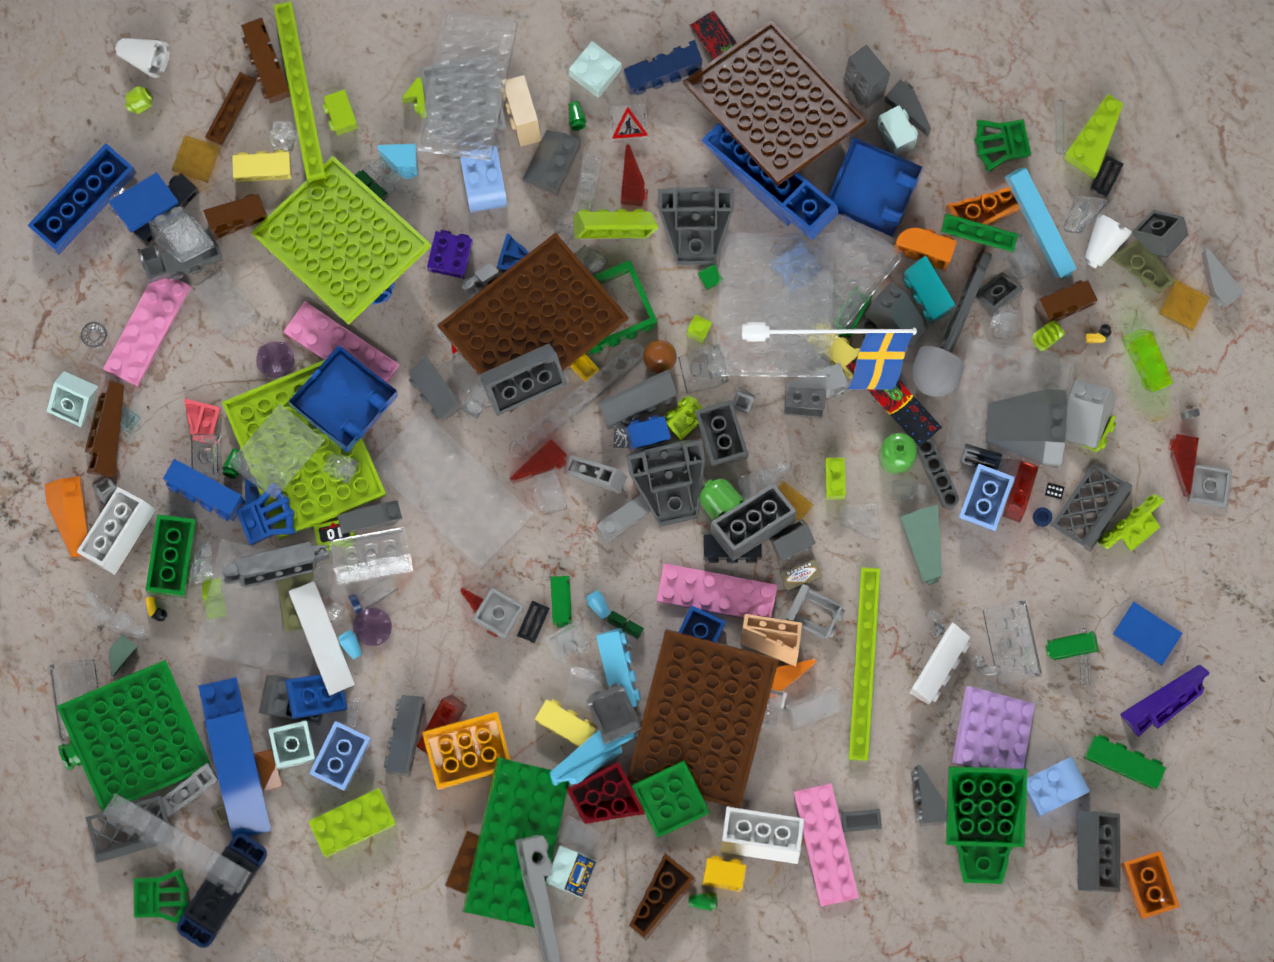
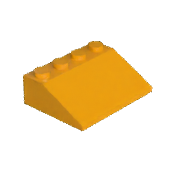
M498 712L422 732L438 791L493 776L497 757L511 760Z

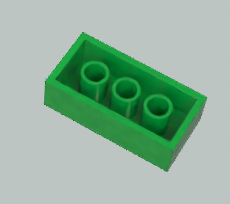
M157 514L145 588L148 594L187 598L198 527L196 519Z

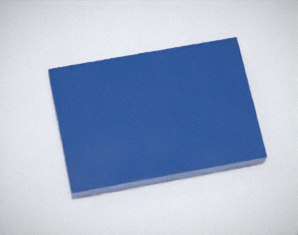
M156 172L111 199L109 204L129 232L132 233L176 206L178 200Z
M1135 602L1131 604L1113 632L1114 636L1161 666L1183 634Z
M321 675L285 680L293 719L348 710L344 690L329 695Z

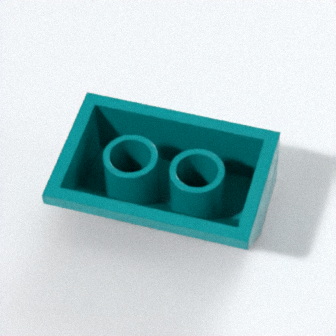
M926 256L904 271V278L902 280L907 288H911L914 293L912 297L916 304L920 303L923 308L922 314L926 320L934 323L952 312L955 303Z

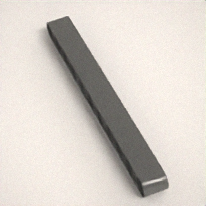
M869 318L865 319L861 325V329H865L864 326L868 324L872 325L874 329H881L880 326ZM861 333L863 339L865 338L866 333ZM900 373L898 380L909 390L902 373ZM931 437L924 443L929 445L930 451L924 452L916 444L917 455L941 506L944 509L950 510L957 505L959 495ZM935 461L938 464V468L931 469L928 463ZM943 478L946 481V486H939L936 482L937 479ZM945 496H952L954 503H946Z

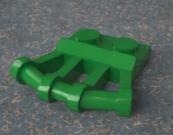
M1024 119L1004 123L985 120L976 121L977 131L974 138V143L977 144L978 148L976 153L977 157H980L986 166L985 170L987 173L1006 161L1031 157ZM985 128L997 129L1001 132L983 136ZM1002 139L1003 146L985 149V142ZM1005 152L1003 157L993 163L987 156L989 154Z
M182 868L159 878H134V918L160 917L178 924L183 916V912L189 905V901H187L189 887H187L183 877L184 872ZM175 877L179 886L160 888V883ZM160 893H180V901L160 902ZM160 907H179L176 917L160 912Z

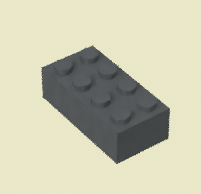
M866 44L848 58L843 84L848 91H853L856 95V101L867 109L884 96L890 72Z
M773 483L712 521L710 533L732 561L794 523L797 511Z

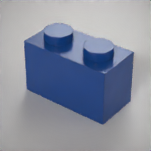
M658 415L648 417V421L641 422L640 420L629 422V426L625 428L631 451L666 442L671 438L664 416L659 418Z

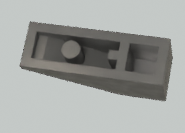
M899 80L886 95L884 101L892 108L900 105L902 110L905 109L909 116L908 121L928 137L931 127L913 87L908 82Z
M398 500L340 514L337 518L342 534L394 525L402 519Z

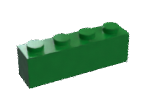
M1101 734L1092 737L1083 757L1152 790L1158 789L1167 768L1162 766L1163 762L1153 758L1152 760L1144 758L1145 754L1136 750L1133 753L1127 750V746L1118 742L1113 744L1109 742L1108 737Z

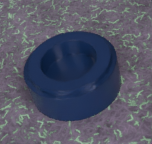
M1045 507L1036 509L1032 516L1034 524L1038 527L1048 526L1052 521L1051 511Z
M356 594L348 596L356 614L361 612L363 609Z

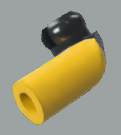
M1103 324L1096 334H1086L1085 342L1104 343L1111 335V326Z
M155 597L145 598L148 616L156 621H164L167 618V611L156 607Z

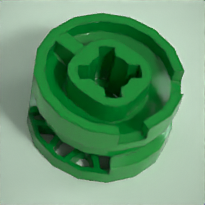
M71 740L66 745L61 744L58 746L61 759L68 770L74 769L76 765H82Z

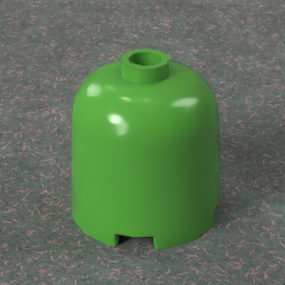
M904 433L889 435L883 441L878 451L880 465L885 471L892 474H901L910 470L917 457L915 441Z
M725 479L708 480L703 484L704 488L699 495V501L712 521L744 502V499L732 484Z

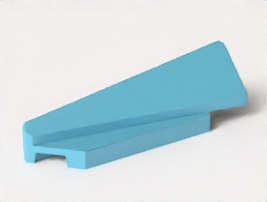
M598 730L550 772L553 785H557L561 781L578 784L623 753L620 745L635 738V733L632 732L608 744H604L601 732Z

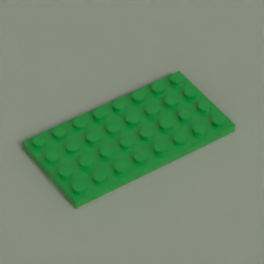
M496 758L462 912L535 928L522 878L515 840L535 835L544 836L548 843L547 855L552 863L567 795L566 788H568L569 781H561L559 784L553 785L550 776L552 770L504 758ZM536 852L532 856L534 862L538 859ZM544 876L545 884H546V885H547L546 880H547V877H548V876Z

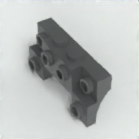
M210 227L200 232H192L195 243L160 254L156 244L145 249H137L149 283L165 278L168 280H178L183 275L189 273L197 274L204 269V266L222 261L221 252Z

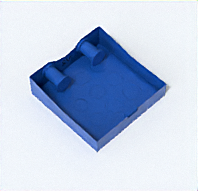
M853 137L828 198L837 205L840 215L890 237H895L924 167Z
M339 345L289 400V405L348 453L395 401L398 394L395 388L369 370Z

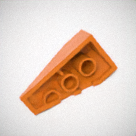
M80 476L62 478L44 484L46 504L71 558L82 557V555L77 553V550L89 533L83 479Z

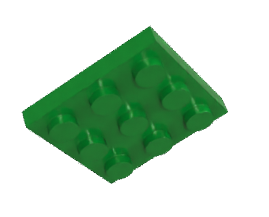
M685 760L632 785L657 838L710 814V810Z

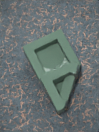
M124 635L109 650L110 674L112 677L137 650V646Z

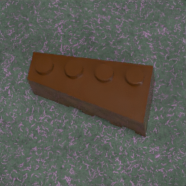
M261 17L242 24L241 27L245 36L242 38L245 49H250L251 54L248 57L251 65H256L258 70L254 73L257 81H262L264 88H261L264 99L268 98L271 104L291 97L263 18Z
M664 853L654 873V877L629 924L630 928L645 941L696 882L693 875L666 853Z

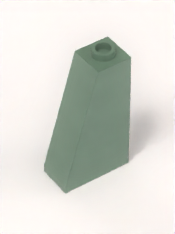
M936 504L903 515L899 519L921 582L928 585L939 582L938 579L942 576L939 512Z

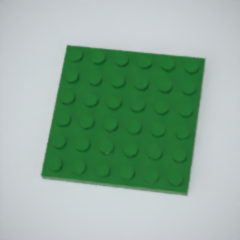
M166 659L56 706L102 812L115 809L192 776L193 773L207 763L212 767Z

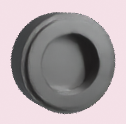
M1199 408L1180 413L1181 419L1187 420L1200 416Z

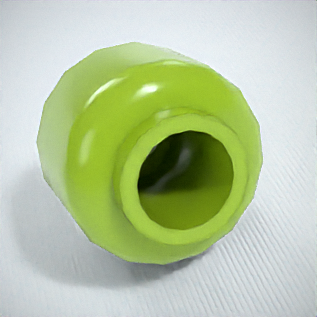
M136 86L125 95V106L129 112L132 113L134 111L137 114H141L152 106L153 96L146 87Z

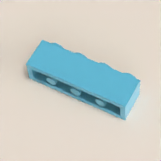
M622 628L599 633L596 638L608 686L615 683L618 686L623 685L632 707L638 706L641 700V693L635 686L637 677L635 671L631 669L632 656L630 651L627 652L625 644H628L626 633L622 632Z

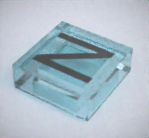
M123 407L120 428L130 434L141 418L126 407Z

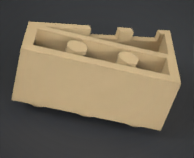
M525 76L504 80V88L501 89L503 100L507 99L508 103L505 104L507 114H511L510 124L512 130L516 131L520 147L542 141L537 115Z

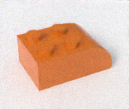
M909 228L899 235L892 253L915 261H919L926 256L932 267L946 271L957 241L948 235H937L931 229Z
M1161 851L1121 863L1133 903L1141 919L1180 907Z

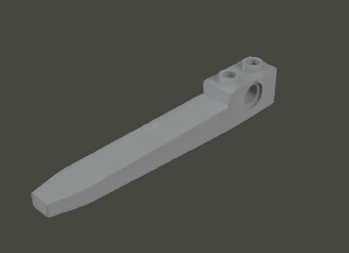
M540 835L515 840L522 878L544 962H560L544 876L551 875L550 869H552L551 860L547 855V840L544 839V836ZM536 852L538 859L534 862L532 856Z

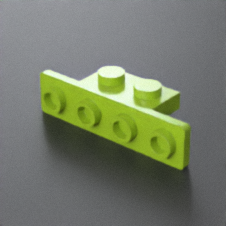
M1157 494L1148 496L1145 502L1139 507L1134 508L1112 530L1103 534L1102 538L1098 541L1099 545L1109 549L1121 539L1127 549L1133 551L1160 528L1151 513L1165 501L1163 497Z

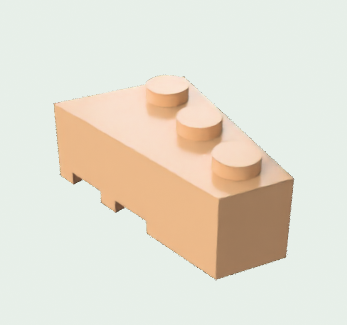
M745 614L740 644L796 666L802 623Z

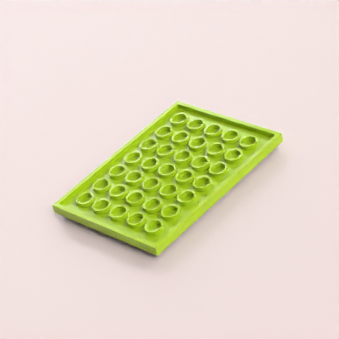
M332 156L324 163L326 178L309 182L306 180L263 220L251 234L349 325L431 247V244Z
M325 360L222 402L260 495L274 483L279 486V490L285 497L289 498L290 508L294 510L293 524L296 533L387 496L362 438L347 453L289 405V400ZM271 495L264 505L267 506L278 499ZM282 506L269 512V517L272 518L283 513ZM286 519L274 524V529H286ZM277 535V536H278L279 540H281V539H284V538L289 537V536H291V535Z

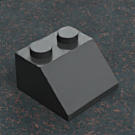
M1153 210L1132 231V235L1152 254L1168 257L1189 235L1184 217Z

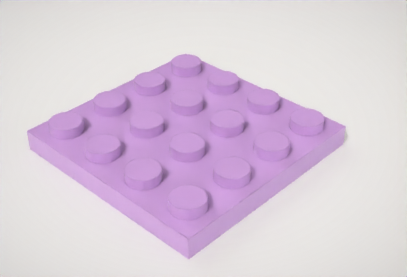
M966 686L952 763L966 767L1024 768L1035 704Z

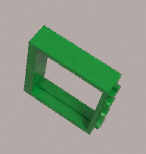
M631 260L593 276L602 285L629 273L649 319L606 337L587 352L588 355L591 353L593 355L599 354L603 351V348L608 346L610 348L618 346L621 343L620 341L624 339L632 340L638 336V333L643 331L648 333L658 325V320Z

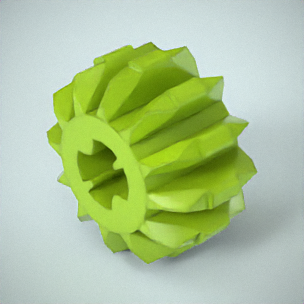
M1050 321L1036 331L1031 339L1036 348L1044 351L1063 338L1065 332L1056 321Z

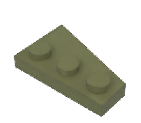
M1135 240L1111 256L1112 260L1158 294L1175 283L1156 254H1152L1138 240Z
M313 572L276 581L284 632L303 630L289 591L311 583Z

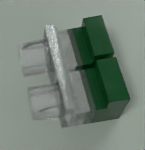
M380 157L374 162L370 161L355 176L380 199L385 201L396 189L395 184L401 176L394 169L388 175L382 172L388 166V163Z
M612 610L601 633L620 628L623 629L625 626L622 632L626 633L628 644L625 645L628 652L629 649H633L644 628L631 620L627 622V618Z

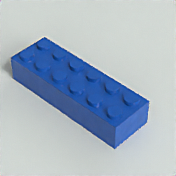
M105 143L28 224V227L55 253L60 255L109 201L137 174L134 167Z

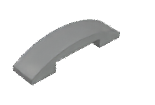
M208 763L162 797L168 818L218 781V777ZM155 801L147 810L157 815L160 810L159 801ZM157 819L156 824H159L162 821Z

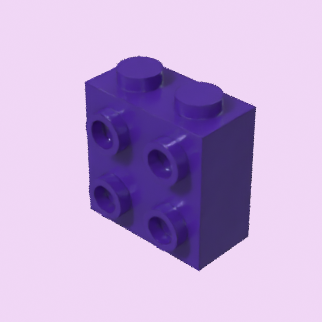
M447 230L435 231L427 264L428 272L465 279L473 247V239L466 234H459L457 236Z

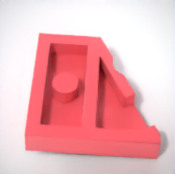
M185 399L184 403L192 441L211 445L221 408Z

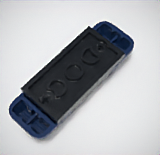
M238 834L233 837L183 912V916L177 925V931L182 937L201 948L209 947L213 943L267 858L266 848L247 835Z

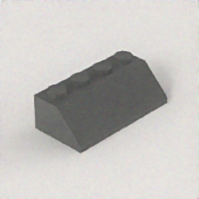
M546 344L479 375L497 416L567 385L557 353L550 344Z
M666 370L599 401L598 410L608 430L611 428L616 430L624 425L623 422L628 419L631 422L641 418L640 415L645 412L650 414L658 410L660 405L665 404L667 406L674 403L678 393L669 370Z
M402 695L401 700L397 699L395 711H398L397 719L393 718L391 730H394L393 738H389L388 749H391L389 757L386 756L384 761V768H387L386 772L389 774L405 777L411 776L426 702L424 697Z
M1100 811L1078 812V891L1121 892L1120 814Z

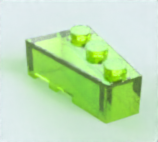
M1139 329L1121 337L1134 363V367L1141 377V384L1145 390L1154 393L1173 384L1152 331Z

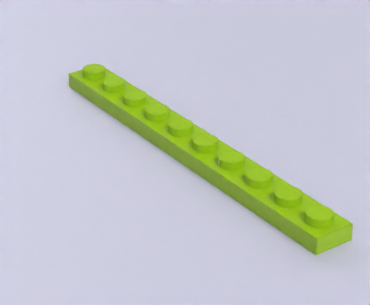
M292 1L275 4L273 7L307 182L324 179L326 175Z
M861 567L848 760L868 761L880 568Z

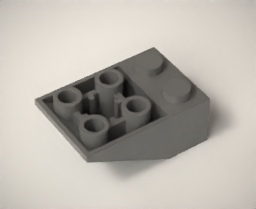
M266 675L259 708L260 714L299 722L307 721L309 724L315 725L321 724L323 714L293 719L285 680L291 678L279 675Z
M917 765L913 772H911L912 783L916 784V789L913 791L914 803L918 802V809L915 810L916 822H920V826L944 824L947 822L945 801L922 766Z

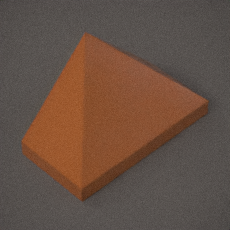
M273 749L255 753L263 790L267 791L282 787L283 784L279 769L276 767Z

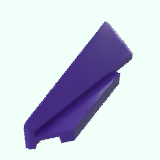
M1197 665L1128 708L1120 715L1138 737L1152 724L1159 729L1202 695L1204 690L1203 680L1210 673L1203 666Z

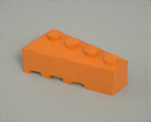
M1010 187L992 193H985L978 197L967 198L956 203H949L945 208L947 214L993 226L1021 210Z

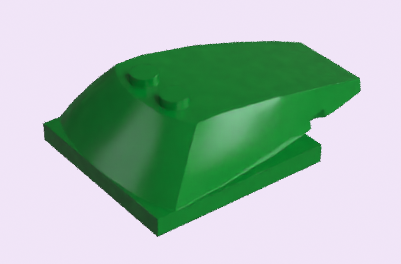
M948 766L945 844L955 845L957 848L963 883L1003 884L1009 863L1010 851L1013 850V847H1025L1027 768Z

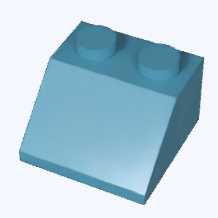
M416 144L378 145L380 159L399 177L403 176L404 179H412L414 176H418Z

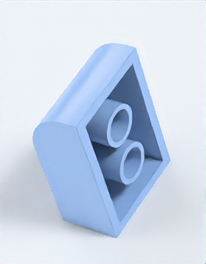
M497 146L459 153L470 213L506 207L507 200Z
M978 464L959 518L996 531L1015 477Z
M335 721L309 774L345 791L350 785L372 741L371 738Z
M1073 757L1065 759L1027 778V797L1037 817L1090 792Z

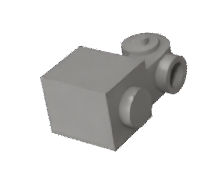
M491 263L474 272L475 276L464 281L462 289L467 298L471 299L500 276Z

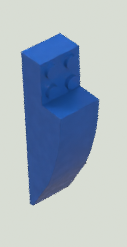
M720 123L701 140L717 159L775 216L787 226L793 223L810 239L813 240L839 214L837 205L798 172L777 186Z
M234 677L199 685L198 688L206 719L205 724L232 837L238 834L252 836L272 831L238 679Z

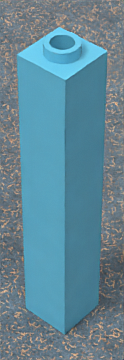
M1019 168L1005 176V179L1054 276L1065 279L1073 274L1072 271L1077 268L1027 169Z

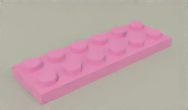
M167 278L149 283L103 370L138 387L191 286L180 280H168Z
M306 301L283 331L288 337L323 360H326L340 345L385 382L389 381L399 366L397 362Z
M664 563L657 602L690 608L692 605L703 611L744 618L745 614L771 618L777 585Z
M832 783L793 792L799 818L804 819L803 836L820 907L858 899L859 896Z

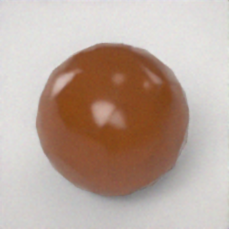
M655 340L646 346L643 360L651 372L660 374L666 370L670 371L674 367L677 354L674 346L668 341Z

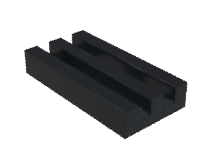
M1106 156L1090 190L1096 191L1107 198L1124 163ZM1108 161L1111 162L1100 187H1097L1096 185ZM1117 165L1118 168L1107 190H1103L1114 166Z
M966 443L960 463L973 467L981 464L998 471L1002 454ZM966 456L971 457V458H975V459H977L978 461H975V460L966 458ZM982 462H988L994 464L995 466L988 465Z
M532 601L517 637L535 644L550 608ZM534 606H536L538 608L535 612V615L532 619V622L529 626L526 635H524L523 631L526 627V624L529 620V617L532 613ZM541 609H543L544 613L537 626L533 638H531L530 634L533 630V627L536 623V620L539 616Z

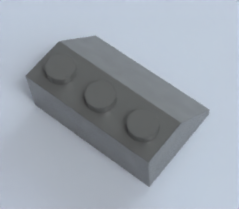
M546 130L523 181L557 196L581 147V140L563 132Z
M425 356L409 372V382L414 389L418 387L422 393L419 395L425 404L429 403L433 408L430 411L435 419L440 418L444 422L461 410L460 402L429 358Z
M732 400L695 411L712 466L730 464L748 458V450Z

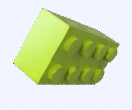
M380 788L308 821L325 858L397 825Z

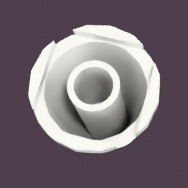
M122 38L115 46L119 57L153 78L160 77L158 75L160 71H165L170 57V51H167L169 44L165 41Z
M1099 213L1084 257L1087 259L1086 263L1094 268L1097 266L1101 267L1125 242L1132 231L1126 227L1122 228L1120 223Z

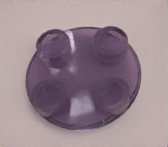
M274 341L259 348L256 363L260 372L265 376L280 378L291 371L295 358L293 351L285 342Z
M375 607L367 608L356 616L353 630L357 639L362 644L378 646L389 638L392 631V623L389 616L383 610Z

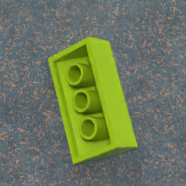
M581 209L573 216L575 239L648 238L658 229L652 213L645 212L644 209H635L633 212H626V209H617L615 212H608V209H599L597 212Z

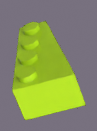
M1108 93L1063 159L1095 180L1124 104Z

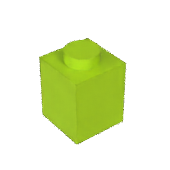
M695 314L687 329L686 336L703 344L712 328V322Z

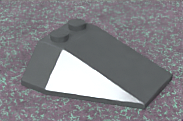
M720 187L658 189V210L677 265L716 264L734 209V189Z
M1043 389L988 403L986 442L1040 464L1061 466L1066 436V390Z
M701 440L676 441L644 448L626 456L629 474L660 526L698 518L699 495L702 488L705 464Z

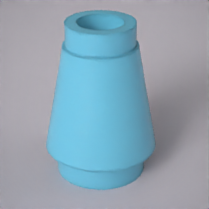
M598 589L585 597L586 604L601 619L611 613L603 594Z
M352 630L338 636V643L352 659L363 654L356 634Z

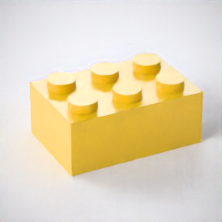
M712 855L705 862L702 885L740 892L743 888L746 865H743L741 860L731 859L730 862L723 861V857Z

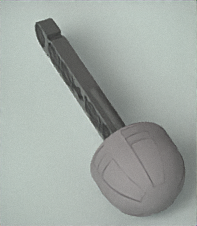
M982 250L976 258L940 347H921L912 367L913 379L917 388L926 395L933 397L945 396L958 386L966 368L965 363L959 357L952 354L992 258V254L985 250Z

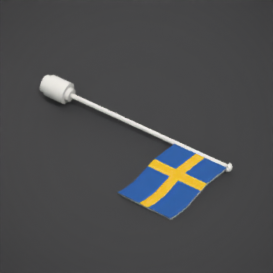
M747 322V324H742V340H747V342L765 341L766 338H769V334L866 333L858 353L854 376L847 389H894L901 373L905 351L912 335L917 333V329L913 327V329L769 330V326H766L765 322Z

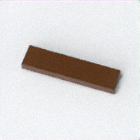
M239 72L205 136L206 139L220 146L224 145L257 83L256 79Z

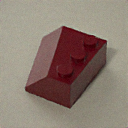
M615 762L588 776L578 784H573L566 788L584 824L645 814L619 762Z

